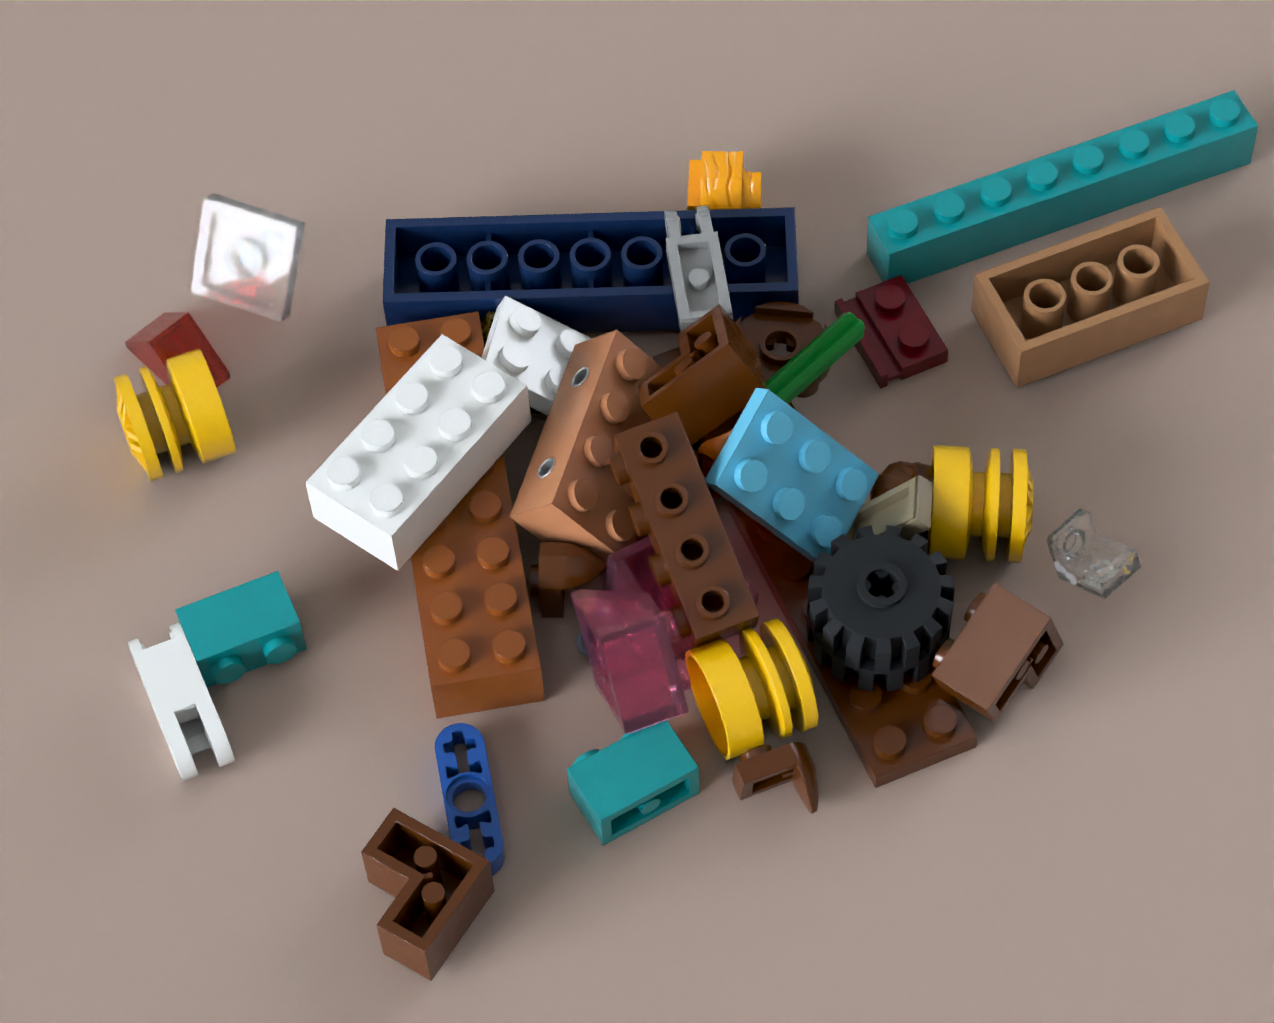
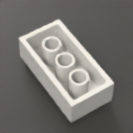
M442 334L306 481L313 517L399 571L531 422L527 385Z

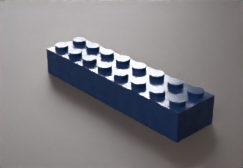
M795 207L709 210L713 232H718L733 321L736 322L741 317L742 322L747 316L754 314V307L764 303L782 301L799 304ZM696 210L677 211L681 221V236L699 234L695 225ZM664 211L386 219L383 308L386 325L479 312L482 335H489L496 309L503 298L507 296L580 333L611 332L614 330L619 332L680 330L666 252L667 234Z

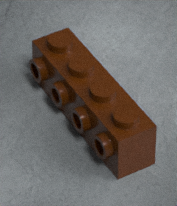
M678 412L615 434V453L608 455L609 463L618 485L622 486L628 483L635 503L628 505V510L639 537L648 534L656 553L648 556L649 564L658 586L661 588L668 585L676 605L668 609L678 637L682 639L689 636L693 648L720 638L726 639L740 634L744 629L756 628L760 615Z

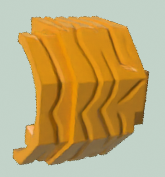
M702 151L701 160H689L687 210H696V207L707 205L709 210L762 208V173L745 171L743 151H732L730 153L726 151Z

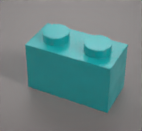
M278 571L175 609L178 621L184 631L206 687L218 683L227 684L234 682L246 672L267 664L286 662L296 653L307 649L301 623Z
M664 716L650 724L640 723L633 726L619 741L602 750L592 749L583 753L575 760L572 766L567 768L569 794L603 846L700 793L699 767Z

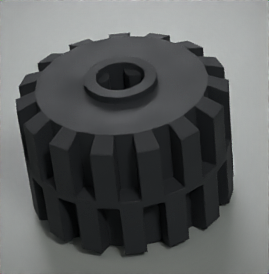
M872 525L857 528L856 539L850 541L844 534L831 541L830 554L821 551L814 562L813 576H809L806 630L808 641H814L813 655L820 665L832 660L831 676L844 683L850 675L858 678V689L872 692L873 682H886L887 691L902 689L903 678L907 673L917 683L928 675L929 662L933 663L938 650L949 639L955 586L953 575H946L947 561L940 551L928 555V540L920 535L915 534L910 541L901 538L902 528L887 525L886 535H874Z

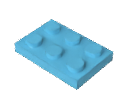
M756 388L705 478V482L714 491L814 563L821 551L827 554L831 553V541L842 534L847 535L879 473L769 389Z

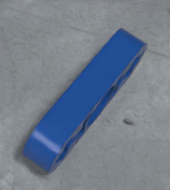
M465 723L452 724L444 728L435 741V753L450 839L472 851L469 830L480 828L483 846L486 849L485 858L490 861L493 876L503 866L505 852L485 741L481 732L474 726ZM465 744L470 772L459 774L457 759L454 754L455 745ZM465 790H477L486 798L484 804L473 812H464L457 809L454 805V800L459 793Z

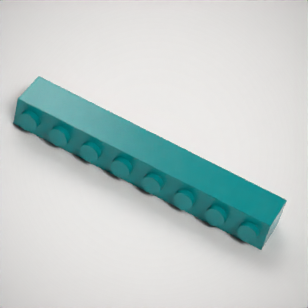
M1233 90L868 216L866 253L882 282L902 275L908 284L1251 163L1258 125L1236 91Z

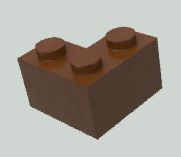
M720 304L680 332L677 337L681 355L638 386L641 407L650 418L655 420L678 412L689 442L695 446H700L705 441L710 440L719 430V425L736 413L741 415L756 388L767 389L757 349Z
M997 583L993 584L987 594L981 592L973 599L964 616V621L967 624L956 640L949 638L938 650L933 660V667L936 669L932 674L940 688L994 723L998 720L1022 683L1034 689L1064 644L1051 617Z
M393 807L361 851L368 882L396 897L377 923L378 934L383 954L432 981L495 891L490 861Z

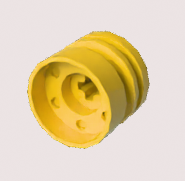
M199 348L166 359L169 384L159 387L147 366L139 368L145 392L135 395L126 373L113 377L117 392L116 411L133 457L136 458L146 471L151 482L163 478L157 454L167 452L175 473L183 471L181 446L191 443L203 464L236 453L234 439L219 393L207 362Z
M934 445L931 462L934 470L931 528L928 529V555L940 551L945 559L964 560L970 536L981 537L985 561L993 562L998 537L1006 538L1007 562L1021 563L1024 546L1031 533L1034 483L1028 467L1026 449H1012L1009 473H1000L999 448H990L984 472L973 471L969 447Z
M777 618L763 622L760 625L759 635L751 627L740 632L739 649L741 658L737 657L729 643L723 638L690 649L685 653L688 679L701 718L712 742L726 761L743 755L753 748L764 745L762 720H765L773 734L780 740L792 736L793 725L800 732L818 726L819 715L808 666L791 634Z

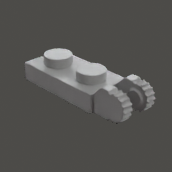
M708 205L696 207L695 225L699 234L681 236V221L677 211H664L667 234L666 252L680 332L719 304L733 320L718 232H713Z

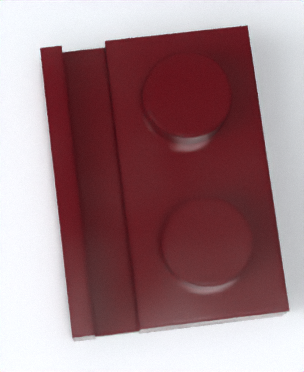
M902 275L856 292L855 298L843 301L841 298L835 301L834 313L837 318L843 313L851 312L857 319L863 321L865 325L864 336L854 346L880 389L886 387L890 380L898 377L904 380L948 361L946 345Z

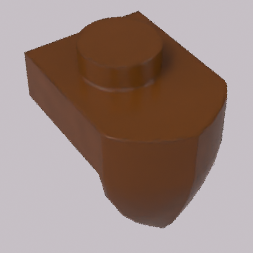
M540 542L539 564H531L530 596L540 597L542 618H564L565 590L579 587L595 579L605 570L606 564L596 554L577 544Z
M792 742L773 750L771 745L758 746L744 753L740 757L741 762L735 764L732 782L740 800L792 781L801 800L811 814L817 811L819 802L818 778L815 764L805 743Z

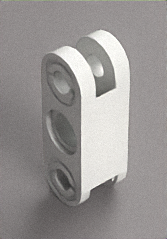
M178 622L169 626L170 640L146 649L143 643L140 644L138 638L127 643L182 781H186L199 776L192 755L211 748L219 767L234 762L235 758L184 631Z

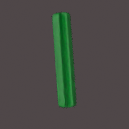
M851 312L843 313L765 382L767 389L789 404L863 338L865 330L863 321L857 319Z

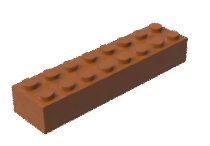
M479 312L376 328L386 394L442 334L481 358L485 348ZM504 454L496 460L411 556L430 686L437 719L545 701L542 671L515 521L510 518L513 505Z

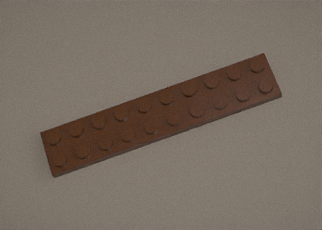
M680 347L653 356V360L661 367H665L681 355ZM790 402L789 405L795 409L792 402ZM736 413L719 425V430L712 438L733 430L741 415ZM721 496L875 788L976 748L977 735L956 697L940 688L933 678L932 674L936 668L933 667L931 662H929V670L926 677L915 683L909 673H907L903 678L902 689L887 691L886 682H873V691L871 692L858 689V678L850 675L842 683L831 676L832 660L820 665L813 655L814 641H808L807 637L809 576H813L814 563Z

